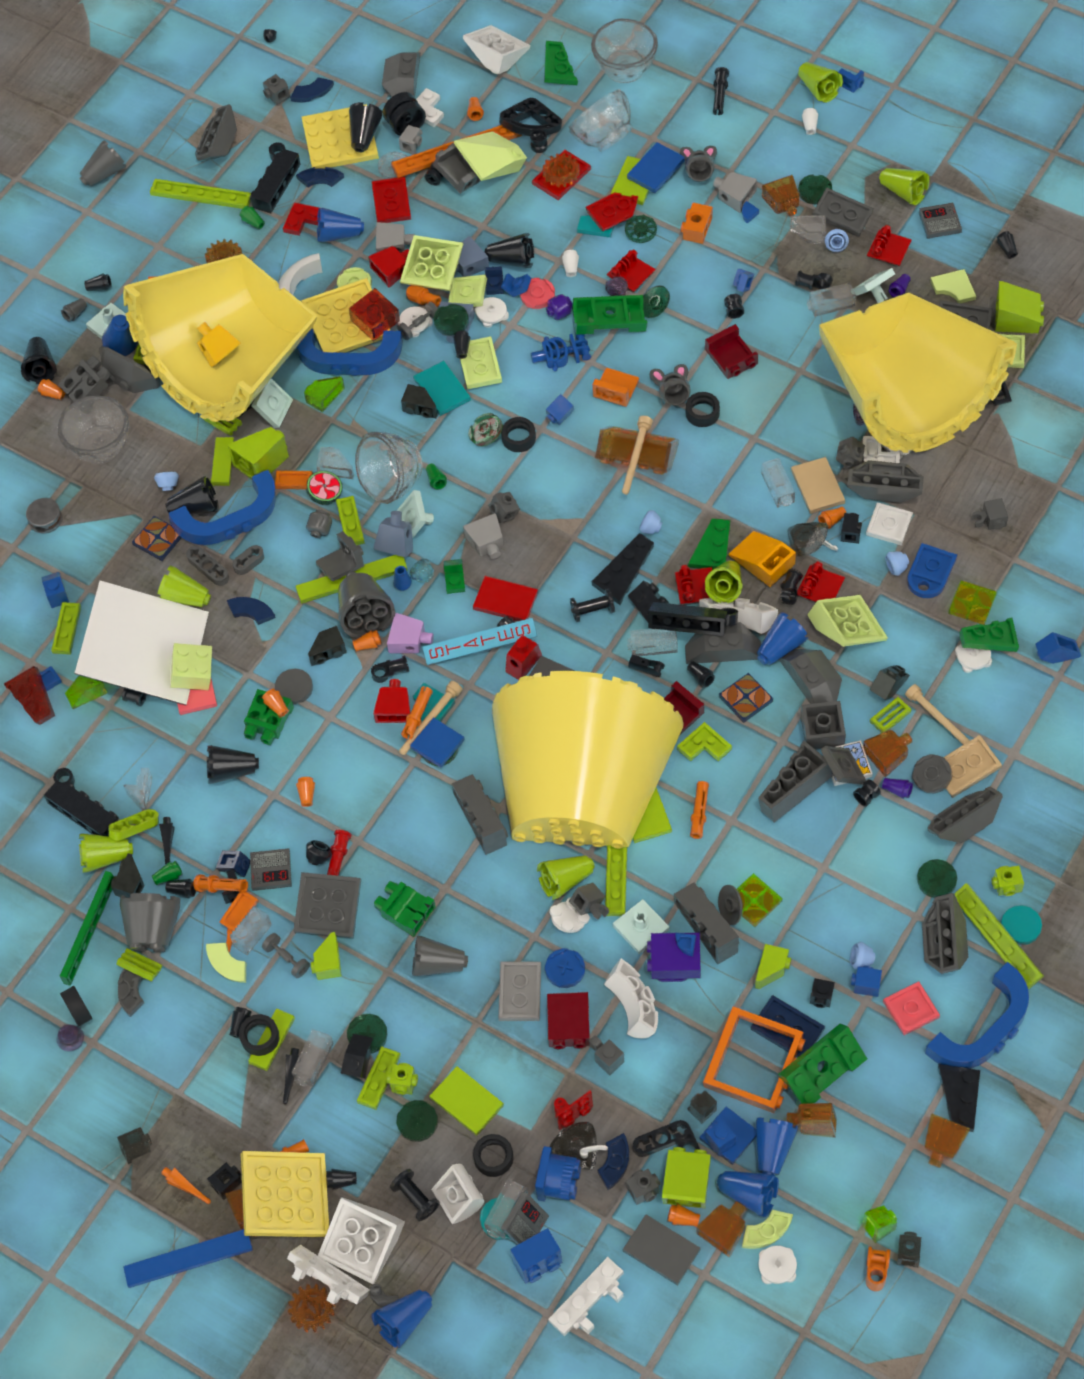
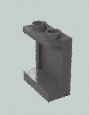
M454 143L449 145L446 150H440L436 154L433 166L460 194L481 181Z

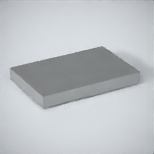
M500 962L499 1021H540L541 962Z

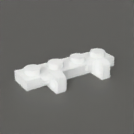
M299 1245L289 1253L287 1259L295 1265V1272L292 1278L299 1281L307 1274L322 1281L330 1288L326 1299L330 1303L335 1304L342 1298L358 1304L368 1296L370 1291L368 1288L302 1245Z
M607 1257L548 1319L549 1322L564 1336L572 1328L577 1330L579 1327L589 1334L594 1329V1324L586 1316L594 1304L607 1294L617 1303L624 1297V1293L617 1287L619 1285L617 1280L624 1274L623 1270Z

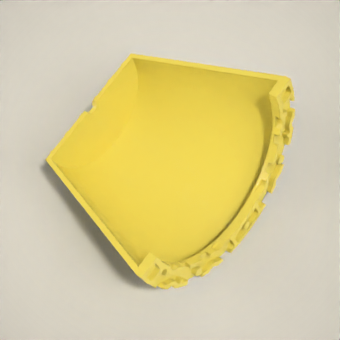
M244 254L124 286L123 291L124 306L128 305L129 312L125 315L130 325L131 336L134 342H139L142 355H145L142 359L150 368L154 378L159 377L164 383L161 385L162 388L186 410L193 414L198 412L202 414L200 418H208L213 422H218L219 420H226L228 422L244 413L317 320V315L285 288L279 289L278 282ZM204 322L211 329L215 328L218 324L221 325L241 343L213 367L210 366L197 344L204 337L197 328Z
M911 293L869 306L865 313L858 310L819 324L821 340L868 431L880 444L888 447L890 450H900L903 453H908L909 450L921 452L940 446L955 438L954 433L959 430L965 431L973 421H976L981 416L979 412L983 411L990 399L993 401L1001 390L1002 383L1009 375L1006 370L1009 364H1013L1017 348L1016 342Z
M550 671V676L542 677V673H536L533 676L520 677L518 683L513 685L509 683L504 685L500 692L495 695L492 703V716L512 840L517 842H525L527 840L536 843L553 842L558 845L564 844L565 841H572L576 846L588 844L595 847L611 845L614 848L629 847L683 729L684 723L678 711L674 712V706L670 702H666L664 697L654 691L649 694L642 691L638 684L631 681H623L621 678L614 676L612 681L602 679L603 674Z

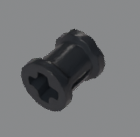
M126 688L122 692L123 701L135 702L137 706H142L147 694Z

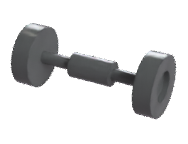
M429 302L426 304L425 309L427 313L420 315L412 321L409 327L403 322L397 326L398 331H401L402 337L405 340L413 337L410 329L414 326H419L429 315L433 319L440 317V311L434 303Z
M276 933L270 934L264 940L262 948L266 952H271L275 948L285 961L291 962L294 965L291 974L295 978L303 976L309 969L310 963L306 959L296 962L288 951L278 946L281 939L280 936Z

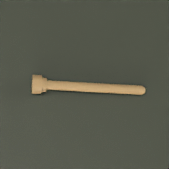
M640 416L637 422L639 432L622 489V493L625 495L629 493L645 434L652 427L653 420L648 416Z
M452 680L446 686V693L415 730L413 738L408 739L400 748L399 752L401 755H405L410 750L411 743L433 717L436 718L449 700L459 696L463 691L457 682Z
M914 684L906 691V697L911 701L914 700L921 704L963 745L970 741L922 696L923 693L920 687Z

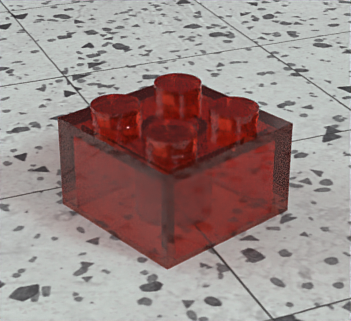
M376 288L349 308L350 320L373 342L383 335V331H388L400 321L399 309Z

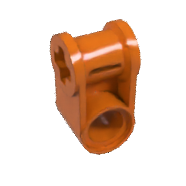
M871 1246L868 1247L866 1285L872 1291H880L885 1286L890 1249L883 1251L873 1249ZM878 1275L882 1280L873 1281L871 1276Z

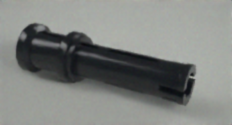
M718 67L715 69L716 80L713 83L715 88L713 114L716 115L718 110V115H722L724 112L725 90L728 87L727 77L729 76V70L725 67Z

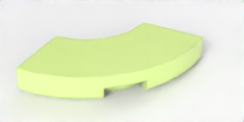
M226 943L206 944L209 961L218 973L231 981L246 983L247 963L245 961L234 959L229 953Z
M772 1210L769 1217L763 1223L747 1225L742 1248L757 1249L775 1243L788 1230L793 1214Z

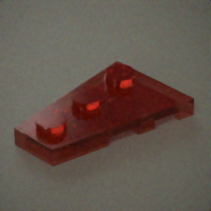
M33 666L4 683L5 687L13 693L15 699L22 704L35 723L40 725L55 716L38 667Z

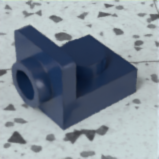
M486 267V295L504 294V289L501 288L503 283L502 267Z
M222 850L216 869L220 872L234 869L240 877H245L250 865V859L241 851Z

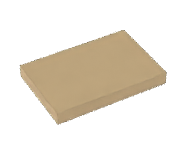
M826 457L791 467V472L810 514L845 504V498Z
M980 735L944 757L951 765L953 772L952 780L945 789L954 798L1002 768L1001 762Z

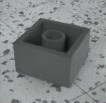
M840 701L801 705V722L805 742L814 749H821L824 746L836 747L845 744L846 733Z

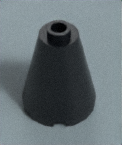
M364 102L354 103L350 105L349 109L351 147L360 153L368 150L382 119V110L373 104L364 106Z
M523 233L488 244L484 252L488 256L489 262L531 268L533 263H530L531 258H534V245L532 238H528L530 234Z
M33 337L29 340L21 364L22 377L26 381H33L36 384H40L42 379L53 380L57 367L48 345L43 338Z
M203 476L169 497L165 505L168 513L186 506L190 514L215 512L219 509L218 500L214 501L216 492L210 479Z
M213 745L207 746V752H209V757H207L208 784L253 774L255 769H259V758H255L253 753Z

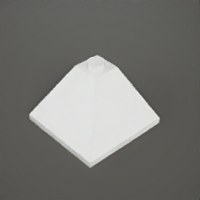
M492 25L463 35L464 41L482 64L494 74L508 71L531 46Z
M342 1197L318 1256L371 1284H375L398 1241L405 1221L387 1212Z

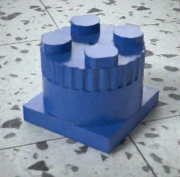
M544 1146L535 1183L538 1201L545 1202L546 1196L569 1201L570 1199L575 1200L577 1194L575 1179L579 1180L581 1174L580 1160H577L575 1157L552 1154V1148Z

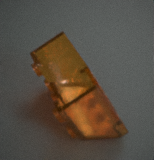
M615 426L600 429L595 458L600 459V462L610 464L617 460L621 461L622 465L629 466L639 431ZM646 433L637 463L639 465L638 468L649 470L650 467L653 473L660 475L670 471L678 449L679 439Z

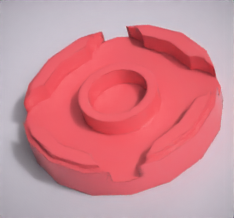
M533 278L527 292L520 294V298L527 307L542 309L547 307L549 299L555 297V288L547 279Z

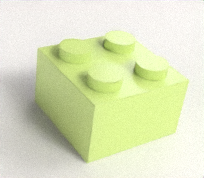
M174 643L170 687L209 690L212 646Z

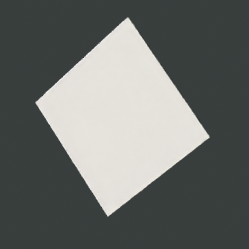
M99 581L74 674L187 705L190 689L170 687L174 643L201 645L209 612Z

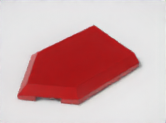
M614 192L585 208L601 231H605L633 217L638 196H625L622 193Z

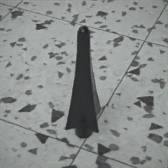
M164 817L163 824H159L165 865L170 862L175 829L170 817Z
M291 1048L290 1055L286 1054L283 1104L288 1103L291 1087L302 1060L298 1056V1048Z

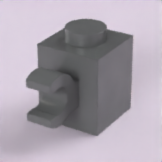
M1002 498L984 501L983 510L981 512H973L972 519H980L975 521V527H981L985 522L988 530L1001 529L1007 526L1008 514Z
M593 882L578 887L569 900L580 915L592 912L593 916L598 920L601 915L606 917L609 913V909L601 904L606 896Z
M595 1035L589 1040V1046L596 1051L595 1062L608 1075H611L625 1062L624 1052L610 1039L605 1044Z

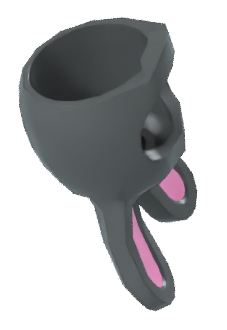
M707 146L704 148V151H693L690 147L681 148L680 155L685 157V170L688 177L698 182L708 180L714 172V159L717 155L716 147Z
M679 364L674 368V372L666 375L660 369H652L650 371V379L659 386L660 395L665 403L680 405L689 398L691 390L687 380L689 372L686 365Z

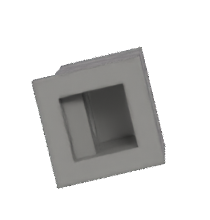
M408 125L399 138L400 150L412 155L417 154L416 148L422 143V130Z

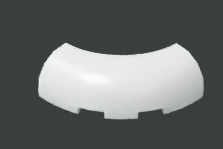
M320 254L307 256L294 263L278 282L279 289L285 288L294 295L296 286L301 280H305L318 273H323Z
M711 598L699 600L700 607L716 609L734 608L738 610V622L760 634L767 632L771 628L778 615V609L762 602L759 605L750 603V599L737 598L731 603L722 601L719 603Z
M621 958L610 972L604 985L619 998L625 1008L628 1017L627 1035L640 1039L649 1038L656 1032L658 1025V1011H655L653 1003L655 998L649 986L645 987L639 977L641 975Z

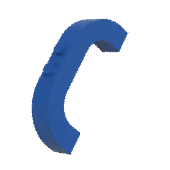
M311 329L297 346V352L302 363L317 373L352 376L373 375L388 369L397 361L402 351L401 331H383L381 345L369 353H336L318 350L315 347L314 329Z
M269 470L252 476V485L258 495L257 499L251 505L213 522L204 523L195 520L188 512L186 506L169 512V520L173 529L186 541L198 545L216 544L232 539L240 533L252 530V528L263 523L271 515L275 507L276 492L272 475Z
M1006 962L994 975L992 984L1005 994L1009 1002V1008L978 1041L969 1045H960L952 1042L943 1033L939 1032L926 1046L925 1054L938 1064L969 1069L983 1064L995 1052L999 1054L1005 1047L1006 1040L1008 1038L1012 1040L1019 1032L1018 1028L1023 1022L1027 1011L1029 992L1020 972L1009 962Z

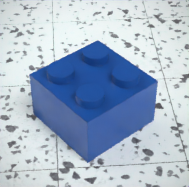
M548 1228L510 1249L513 1264L525 1284L538 1281L542 1274L557 1270L561 1266L560 1264L563 1263L561 1249Z

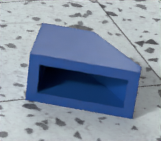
M60 572L42 577L44 590L51 608L61 606L62 602L69 603Z
M1054 632L1035 643L1038 657L1052 664L1081 657L1076 640Z

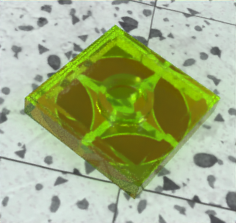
M961 580L948 614L985 625L997 591Z
M754 873L737 888L743 903L742 917L754 927L783 901L781 896Z

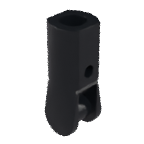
M632 654L628 667L646 672L655 677H661V669H664L665 665L660 661L649 660Z

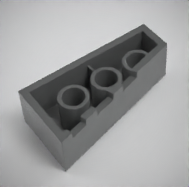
M803 741L797 753L794 752L790 757L789 763L779 771L777 778L772 780L758 797L761 812L775 823L829 780L833 773L825 757L807 742Z
M472 774L451 783L453 794L485 855L507 846L506 838L508 833L501 823L497 812L494 811L488 795H485L482 791L484 789L480 780H476Z
M693 882L674 893L675 905L694 932L700 933L701 942L717 964L738 953L739 936L718 912L714 904L709 901L701 887H698Z

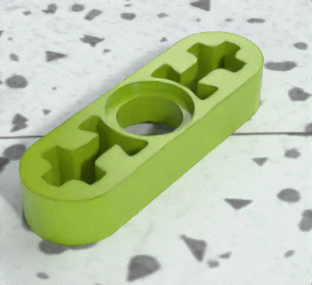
M147 809L109 825V838L119 841L158 825L159 813L156 810Z

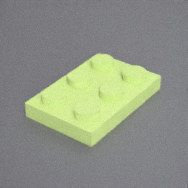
M491 336L470 340L467 357L460 359L467 389L502 383Z

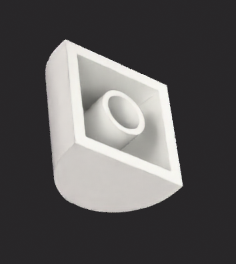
M463 1164L452 1165L432 1188L433 1193L452 1224L469 1218L484 1204L482 1194L476 1188L472 1177L468 1174Z

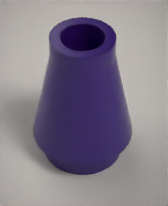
M902 274L901 277L891 283L889 294L894 298L905 294L911 281L910 276Z
M885 777L882 789L904 799L905 797H910L913 783L905 779Z

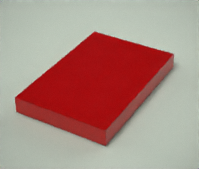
M564 150L532 180V184L556 200H560L591 170V165Z
M405 177L372 181L377 222L391 223L411 220Z
M484 576L473 604V610L500 617L508 616L515 621L526 620L529 618L538 589Z

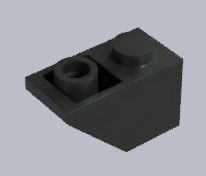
M407 384L401 399L402 411L408 414H417L426 418L437 419L436 405L424 387Z
M334 626L318 633L308 653L311 666L323 664L329 659L338 658L347 653L338 627Z
M899 665L890 666L879 671L870 690L887 700L896 694L910 675Z
M128 853L126 858L120 863V870L117 876H114L111 882V888L115 896L118 897L123 895L125 898H130V894L141 893L145 886L132 854Z

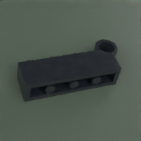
M279 142L270 145L269 154L272 162L270 166H267L265 174L259 179L256 189L250 195L254 209L270 214L301 165L299 153L286 150L285 145Z
M653 602L649 609L648 628L724 636L727 626L738 623V610L734 608L716 609Z
M58 769L53 776L55 783L44 794L47 804L89 833L109 837V825L117 822L119 817L111 810L109 812L106 811L100 802L90 800V797L84 791H77L74 787L75 778L70 769ZM69 776L66 782H59L61 777Z

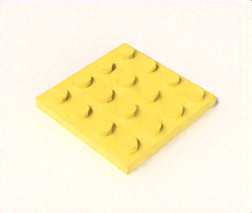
M350 107L302 116L312 168H332L379 159L374 136L368 150L364 152H356L351 147Z
M367 278L301 300L307 308L317 315V320L312 329H314V334L323 352L345 353L383 339V331H390Z
M242 1151L244 1236L325 1237L329 1229L325 1153Z

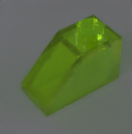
M339 376L315 380L304 391L306 403L323 413L345 389L343 378Z
M80 675L65 692L72 709L107 694L103 682Z
M883 1205L864 1213L862 1227L872 1240L877 1243L896 1230L897 1217L891 1209L887 1210Z

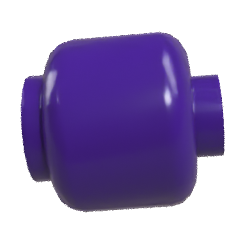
M563 294L549 299L546 307L548 316L553 317L555 320L569 316L571 314L572 301Z

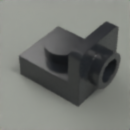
M234 869L226 872L229 879H237ZM239 891L222 892L225 904L232 903L239 894Z
M815 978L810 996V1004L818 1008H830L835 982Z

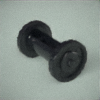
M609 588L604 590L605 596L577 603L574 598H570L571 612L576 623L580 622V615L604 608H608L610 613L615 612L614 599Z
M406 1169L395 1177L390 1184V1189L393 1192L401 1190L418 1209L416 1219L423 1221L436 1211L440 1202L437 1198L429 1200L411 1180L414 1172L411 1169Z

